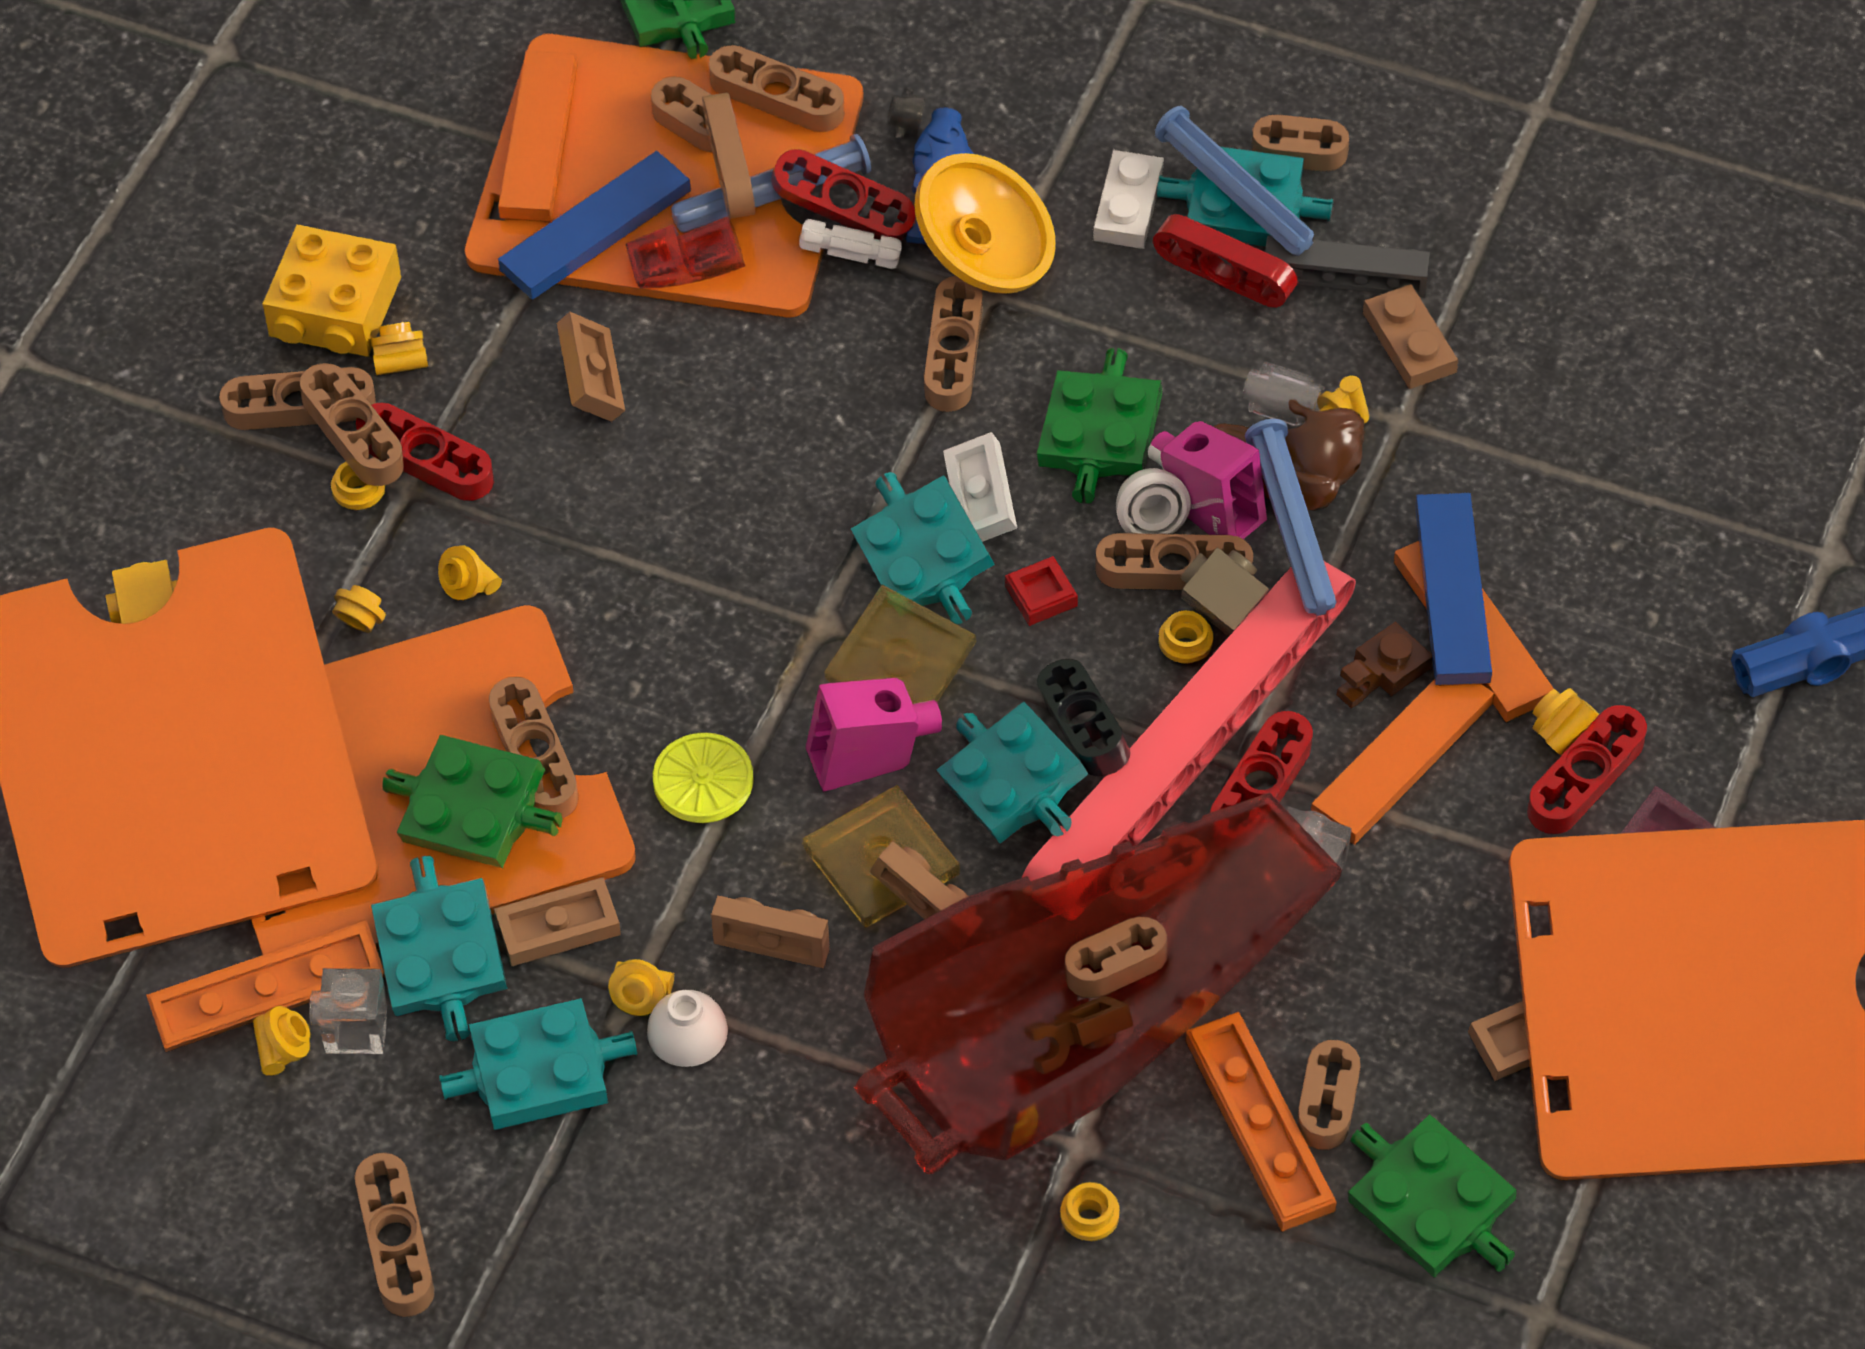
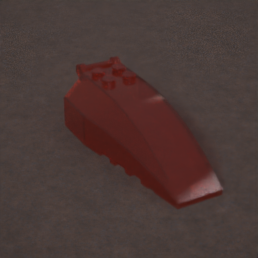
M1267 793L1203 815L1201 820L1192 823L1183 822L1165 828L1160 837L1132 846L1130 841L1113 846L1109 855L1085 863H1081L1079 858L1064 863L1060 871L1033 881H1030L1028 876L965 897L873 947L864 998L887 1061L863 1074L855 1085V1091L865 1103H874L916 1152L914 1160L927 1175L942 1169L952 1157L961 1152L1006 1161L1098 1109L1137 1076L1228 993L1340 879L1342 869L1271 793ZM1149 917L1158 921L1167 933V960L1163 967L1144 978L1104 995L1128 1004L1134 1026L1117 1032V1039L1103 1047L1085 1049L1079 1044H1073L1070 1046L1068 1058L1062 1066L1046 1074L1036 1071L1032 1059L1047 1053L1050 1047V1040L1048 1037L1038 1041L1026 1038L1023 1027L1035 1022H1052L1055 1020L1054 1015L1097 999L1084 998L1069 989L1065 976V957L1070 947L1131 918ZM1139 941L1132 943V946L1139 945L1144 951L1151 949V945L1144 947ZM1089 964L1081 967V970L1089 968L1093 974L1101 971V968L1094 970ZM902 1082L944 1132L933 1137L892 1087Z

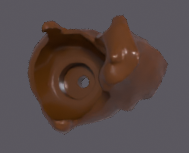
M1290 399V411L1293 414L1303 416L1306 420L1297 428L1288 429L1285 441L1307 510L1316 511L1328 507L1336 498L1340 486L1346 483L1359 469L1363 458L1364 420L1360 417L1359 413L1349 408L1317 411L1300 405L1295 399ZM1219 423L1213 426L1246 442L1245 433L1248 427ZM1262 475L1264 496H1265L1266 498L1270 499L1269 494H1268V491H1267V488H1266V484H1265V481H1264V478H1263V475Z

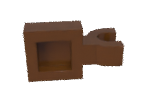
M1395 621L1356 648L1354 661L1341 669L1340 676L1346 683L1337 689L1336 695L1351 709L1362 702L1379 686L1390 696H1393L1431 669L1432 654Z
M1102 996L1054 1015L1055 1020L1052 1022H1035L1024 1026L1023 1029L1026 1038L1038 1041L1045 1037L1049 1038L1050 1047L1047 1053L1032 1059L1035 1070L1046 1074L1063 1065L1068 1058L1071 1045L1079 1044L1085 1049L1106 1046L1117 1039V1032L1134 1026L1128 1004Z

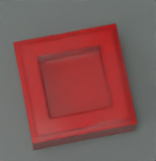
M1054 556L1005 575V587L1029 626L1078 607V595Z

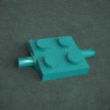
M1221 147L1298 218L1302 216L1330 221L1333 199L1303 196L1301 178L1304 158ZM1198 168L1191 175L1190 180L1159 176L1157 197L1186 200L1188 218L1246 244L1266 246L1267 236L1270 234Z
M892 472L885 473L884 475L892 487V491L889 490L881 476L876 480L875 485L887 506L882 511L852 527L851 531L899 617L903 618L924 605L941 601L952 624L963 623L954 607L955 605L958 606L967 621L972 615V610L968 607L960 590L963 589L971 578L994 566L995 563L945 475L906 495L896 474Z
M1022 702L989 729L978 720L974 713L964 714L972 729L960 717L956 723V729L969 741V744L940 766L937 772L947 786L999 844L1022 826L1035 822L1038 819L1043 822L1054 836L1064 834L1055 819L1068 831L1072 824L1071 818L1057 804L1065 793L1085 778L1088 773L1080 760L1025 702Z
M422 856L426 875L424 877L422 866L417 857L410 861L416 891L406 897L371 905L392 1010L395 1016L420 1010L441 1011L446 1040L458 1041L454 1025L455 1019L461 1040L470 1035L463 1005H467L481 995L508 989L486 886L483 878L451 886H438L434 859L430 856Z
M580 998L469 1024L475 1050L472 1062L473 1069L444 1076L440 1075L439 1078L444 1100L478 1091L480 1097L489 1108L493 1128L496 1130L608 1103L603 1080L604 1062L638 1054L632 1031L598 1039L596 1032L589 1026L583 1001Z

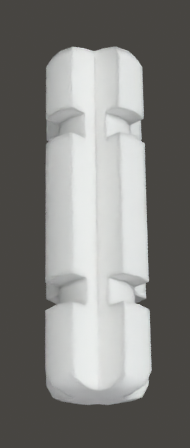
M812 219L805 220L802 226L799 245L804 250L819 253L820 248L828 249L827 255L862 263H868V259L876 260V266L889 269L896 268L902 246L901 241L897 238L881 235L880 240L873 239L874 233L834 224L832 229L825 228V222Z

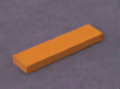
M525 52L498 205L500 218L551 221L577 68L576 54Z
M1419 541L1396 550L1393 562L1427 609ZM1482 588L1492 677L1491 683L1481 684L1494 692L1493 705L1505 722L1534 710L1541 699L1554 688Z
M1434 679L1313 801L1311 815L1355 845L1493 704L1494 692L1482 684L1435 685Z
M367 920L147 994L146 996L164 1050L167 1052L252 1023L256 1017L266 1014V1012L276 1006L293 1009L385 977V972Z
M1236 1012L1187 1030L1185 1041L1281 1232L1335 1212L1337 1202L1240 1013Z

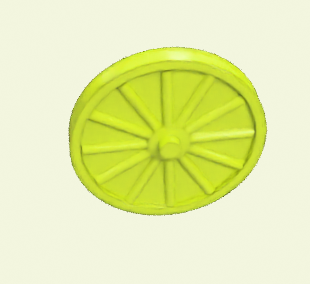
M694 733L673 741L660 753L653 768V787L659 803L673 816L688 822L710 823L729 817L745 804L753 787V768L746 751L732 739L715 733Z

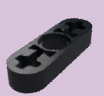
M1061 659L1047 665L1038 675L1037 685L1046 707L1075 756L1080 760L1087 773L1092 776H1106L1120 770L1130 758V748L1120 725L1082 663L1075 659ZM1069 685L1074 692L1065 696L1062 687ZM1095 711V714L1085 721L1071 722L1079 714ZM1102 738L1106 747L1098 750L1092 742Z

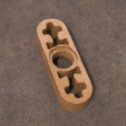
M731 45L719 48L709 59L710 83L712 88L719 94L728 92L731 99L816 132L833 130L844 119L843 92L839 86L830 81L740 46ZM773 82H782L790 87L786 93L781 95H771L763 90L766 85Z
M729 93L702 97L705 124L728 218L755 215L751 180Z
M956 276L944 279L936 289L924 373L926 401L933 408L945 412L959 410L967 405L971 399L983 312L982 289L974 287ZM956 298L965 299L962 307V317L953 316V304ZM948 336H960L968 342L964 348L956 351L944 349L939 343ZM945 369L954 370L952 389L942 388L945 380Z
M328 363L317 364L308 368L300 378L302 404L358 478L364 483L373 486H384L396 481L401 476L404 465L402 446L394 433L342 368ZM325 390L328 392L334 391L335 403L332 405L331 398ZM350 417L360 418L366 422L361 429L356 431H345L337 426L340 421ZM371 443L372 450L379 459L376 457L369 459L368 446Z
M342 368L370 404L376 403L371 376L359 368ZM305 371L241 376L231 379L222 387L219 396L225 421L231 427L239 430L317 424L303 405L290 406L284 402V399L290 393L301 391L300 378ZM334 391L327 392L331 398V405L335 403ZM268 396H273L275 406H268ZM242 399H251L248 407H240ZM356 417L346 418L340 422L356 421Z
M1115 533L1106 536L1099 542L1096 548L1095 571L1099 580L1112 588L1182 590L1186 583L1180 578L1200 553L1209 558L1217 547L1227 555L1234 550L1252 564L1254 555L1251 546L1244 539L1232 535ZM1176 553L1186 557L1189 564L1181 570L1174 571L1164 568L1159 560L1167 554ZM1143 555H1150L1149 568H1143ZM1114 556H1125V566H1115Z
M509 677L499 681L491 689L489 703L492 720L503 746L507 752L522 755L518 749L522 743L529 739H541L548 743V750L543 755L534 757V759H538L545 768L543 775L550 772L554 788L560 791L561 795L551 798L547 792H544L543 780L541 779L535 793V807L552 812H560L563 819L570 815L578 804L577 783L538 689L531 681L522 677ZM517 699L518 703L523 705L526 721L517 723L513 708L507 705V702Z
M373 1154L359 1164L355 1173V1184L381 1300L385 1308L394 1315L401 1317L415 1316L426 1310L431 1304L434 1297V1285L408 1170L404 1162L393 1154ZM387 1175L390 1181V1190L394 1204L382 1206L378 1187L376 1186V1177ZM390 1223H403L411 1229L409 1238L400 1245L387 1246L378 1240V1234L381 1229ZM407 1262L411 1282L413 1283V1293L402 1295L399 1289L395 1265Z

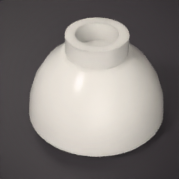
M1158 468L1140 470L1128 477L1119 489L1116 499V513L1119 523L1126 533L1173 534L1184 524L1188 517L1191 505L1190 495L1186 486L1174 474Z
M679 990L662 998L651 1012L647 1027L648 1042L654 1053L663 1061L681 1067L697 1066L714 1058L723 1048L728 1034L726 1018L720 1006L710 996L696 990Z

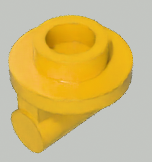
M410 322L380 326V337L370 339L374 352L373 360L376 375L428 367L426 350L422 340L423 333L422 331H411Z
M1356 376L1343 378L1340 382V387L1333 393L1325 391L1317 398L1319 411L1333 408H1349L1359 413L1360 417L1364 420V424L1369 420V412L1361 381Z
M466 545L448 548L439 560L438 576L440 584L447 595L453 599L466 600L473 598L481 592L491 595L502 584V579L478 557L474 550Z
M1571 688L1561 694L1556 689H1553L1541 699L1532 712L1537 717L1533 730L1541 735L1554 751L1562 755L1597 718L1599 713L1585 700L1578 697Z
M644 960L618 961L608 983L610 997L614 1004L625 1013L635 1016L648 1015L662 998L671 993L674 973L658 970L654 965Z
M276 1006L266 1012V1014L260 1015L253 1020L263 1074L269 1076L280 1074L284 1071L287 1064L292 1061H298L308 1054L310 1050V1029L306 1020L299 1013L291 1011L284 1006Z

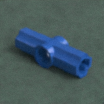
M1865 606L1828 618L1823 612L1808 613L1793 621L1783 634L1734 650L1731 663L1735 672V680L1743 694L1755 697L1805 679L1810 685L1819 686L1827 684L1843 675L1852 663L1864 660Z

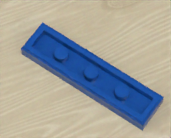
M656 150L498 258L499 270L533 300L691 191L690 179Z
M1471 494L1416 495L1415 511L1435 685L1491 683L1492 666Z

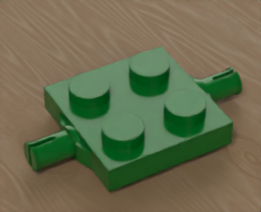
M620 0L640 47L682 38L687 54L692 59H697V52L700 58L708 52V46L701 34L702 31L735 23V8L731 0Z
M1114 348L1106 351L1102 373L1091 374L1057 370L1037 450L1038 466L1066 469L1076 474L1077 479L1072 497L1079 503L1083 502L1084 494L1086 504L1094 501L1098 478L1112 475L1131 476L1146 467L1148 449L1152 441L1163 394L1161 380L1123 376L1128 354L1120 348L1117 349L1116 357Z
M440 735L428 763L420 772V775L414 776L389 769L386 772L388 778H383L382 786L384 792L410 798L408 808L396 833L403 842L503 868L513 843L527 828L556 836L559 833L557 827L561 828L562 814L560 812H552L535 807V793L545 772V768L538 759Z
M1429 1114L1405 1138L1395 1141L1393 1144H1389L1368 1123L1361 1125V1131L1357 1129L1350 1140L1351 1143L1359 1147L1374 1163L1371 1170L1348 1191V1201L1435 1278L1455 1258L1469 1253L1473 1249L1495 1267L1498 1272L1505 1268V1264L1508 1265L1512 1261L1515 1252L1510 1250L1490 1231L1496 1218L1516 1200L1517 1189L1432 1115Z

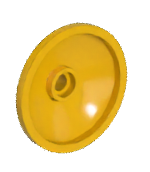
M961 153L940 159L923 175L915 194L917 223L930 251L949 272L962 281L985 291L1016 293L1033 286L1048 271L1055 254L1054 227L1050 215L1038 194L1015 171L991 158Z

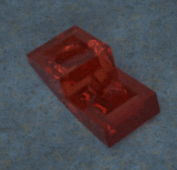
M728 216L683 235H679L672 224L626 243L635 281L639 288H661L694 283L746 266L735 227Z

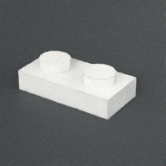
M1113 150L1094 225L1093 241L1144 249L1157 198L1159 176L1163 173L1164 158Z
M990 432L944 450L949 484L982 542L1017 529L1000 442L994 434Z

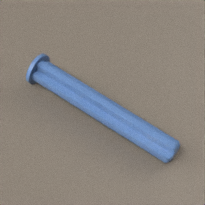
M1174 107L1160 119L1155 129L1156 138L1161 142H1170L1291 254L1298 256L1312 246L1313 231L1189 119V111L1185 107Z
M858 134L851 135L850 142L814 154L852 172L861 171L863 174L871 172V163L866 146ZM795 165L791 171H786L789 174L788 183L797 186L800 180H806L818 186L827 179L826 176L820 174L817 184L803 177L804 168L799 165ZM773 169L750 177L755 208L782 198L776 193L772 185L771 175ZM721 187L677 202L671 207L673 221L682 233L728 218Z
M1280 419L1262 420L1248 428L1245 433L1246 443L1259 449L1261 472L1304 609L1307 613H1315L1317 616H1321L1335 607L1336 598L1285 441L1288 428L1286 423Z

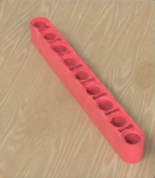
M1324 561L1336 598V605L1328 610L1326 614L1317 616L1315 613H1307L1305 611L1292 567H1290L1130 748V758L1125 766L1113 774L1106 775L1069 816L1072 821L1070 829L1066 831L1061 826L1060 829L1064 834L1061 836L1053 835L1033 857L1021 878V890L1062 917L1069 920L1075 917L1106 882V871L1110 863L1138 846L1340 615L1354 592L1355 579Z

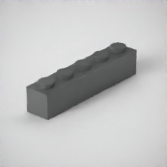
M1267 236L1265 252L1280 258L1290 265L1297 275L1298 285L1387 293L1412 284L1418 296L1425 297L1430 252L1312 239V246L1296 256L1291 254L1274 237Z

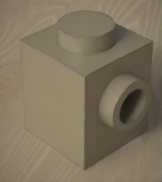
M1218 547L1209 558L1200 553L1180 578L1186 583L1182 589L1181 599L1228 637L1265 597L1269 588L1254 577L1257 569L1249 560L1234 550L1227 555Z

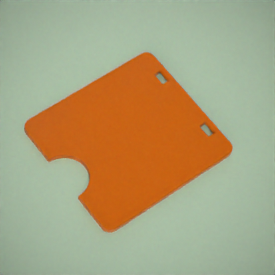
M543 34L530 42L527 51L576 54L577 61L551 221L506 218L505 221L489 220L494 202L499 203L523 69L522 65L465 245L466 262L472 270L479 273L505 276L499 270L498 258L657 150L690 179L691 191L557 284L787 318L799 316L808 309L824 249L820 248V252L817 253L800 247L799 240L803 225L789 215L781 199L756 207L755 215L732 219L725 218L686 233L680 232L673 221L671 207L675 203L720 188V182L712 152H706L695 147L655 120L652 113L651 92L655 84L662 79L681 77L689 80L711 95L719 94L712 88L710 83L709 59L711 56L704 55L700 58L699 54H697V59H692L685 52L556 34ZM799 69L836 84L843 92L844 119L838 127L826 132L809 130L730 98L749 176L751 177L773 169L778 158L786 151L801 149L816 154L850 142V136L855 133L863 103V87L860 81L849 75ZM773 82L763 88L766 93L771 95H781L790 89L787 84L782 82ZM714 254L724 261H733L729 265L697 274V259ZM668 267L676 276L673 279L650 281L646 278V271Z
M264 528L177 550L179 575L171 597L157 613L134 623L121 624L105 621L87 611L76 599L67 578L0 595V785L43 955L52 965L60 968L73 967L357 892L367 888L374 881L377 874L374 851L293 545L289 536L282 530ZM306 870L311 871L315 887L280 896L277 878ZM135 915L138 916L143 932L107 941L108 936L104 923Z
M530 605L519 606L324 665L374 851L377 874L372 884L363 890L285 910L284 914L271 917L269 920L262 916L251 919L262 955L367 920L378 951L380 947L371 905L406 897L416 891L410 861L417 857L422 866L424 877L426 875L422 856H430L434 859L438 886H451L483 878L492 915L495 914L494 908L604 877V880L626 873L632 868L636 859L635 845L607 772L595 775H575L579 797L578 804L570 815L562 819L561 828L557 827L559 833L556 836H551L550 834L527 828L513 843L503 868L405 843L396 833L408 808L410 798L384 792L382 786L383 778H388L386 772L389 769L414 776L420 775V772L426 767L440 735L506 751L492 720L489 694L495 684L509 677L528 679L538 689L545 708L556 700L574 693L573 684L545 613L541 609ZM517 699L508 701L507 705L513 708L517 723L526 721L523 705H520ZM530 739L520 745L518 749L520 754L530 758L537 757L531 747ZM550 772L543 775L544 792H547L551 798L560 796V791L554 788L551 781ZM310 870L277 878L280 896L316 886Z
M1865 820L1533 838L1523 840L1514 847L1509 857V875L1539 1158L1542 1168L1548 1175L1558 1180H1578L1865 1163V1011L1858 999L1855 982L1859 962L1865 954ZM1528 905L1548 906L1551 935L1532 938ZM1547 1079L1566 1080L1569 1110L1550 1112Z

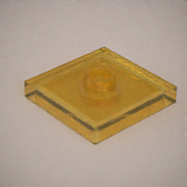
M882 584L824 671L825 678L831 683L898 678L904 682L912 704L930 700L938 702L976 644V635Z
M898 785L803 838L805 851L865 928L907 905L870 873L878 857L892 841L902 849L910 847L922 855L930 865L929 872L942 883L960 874V863Z

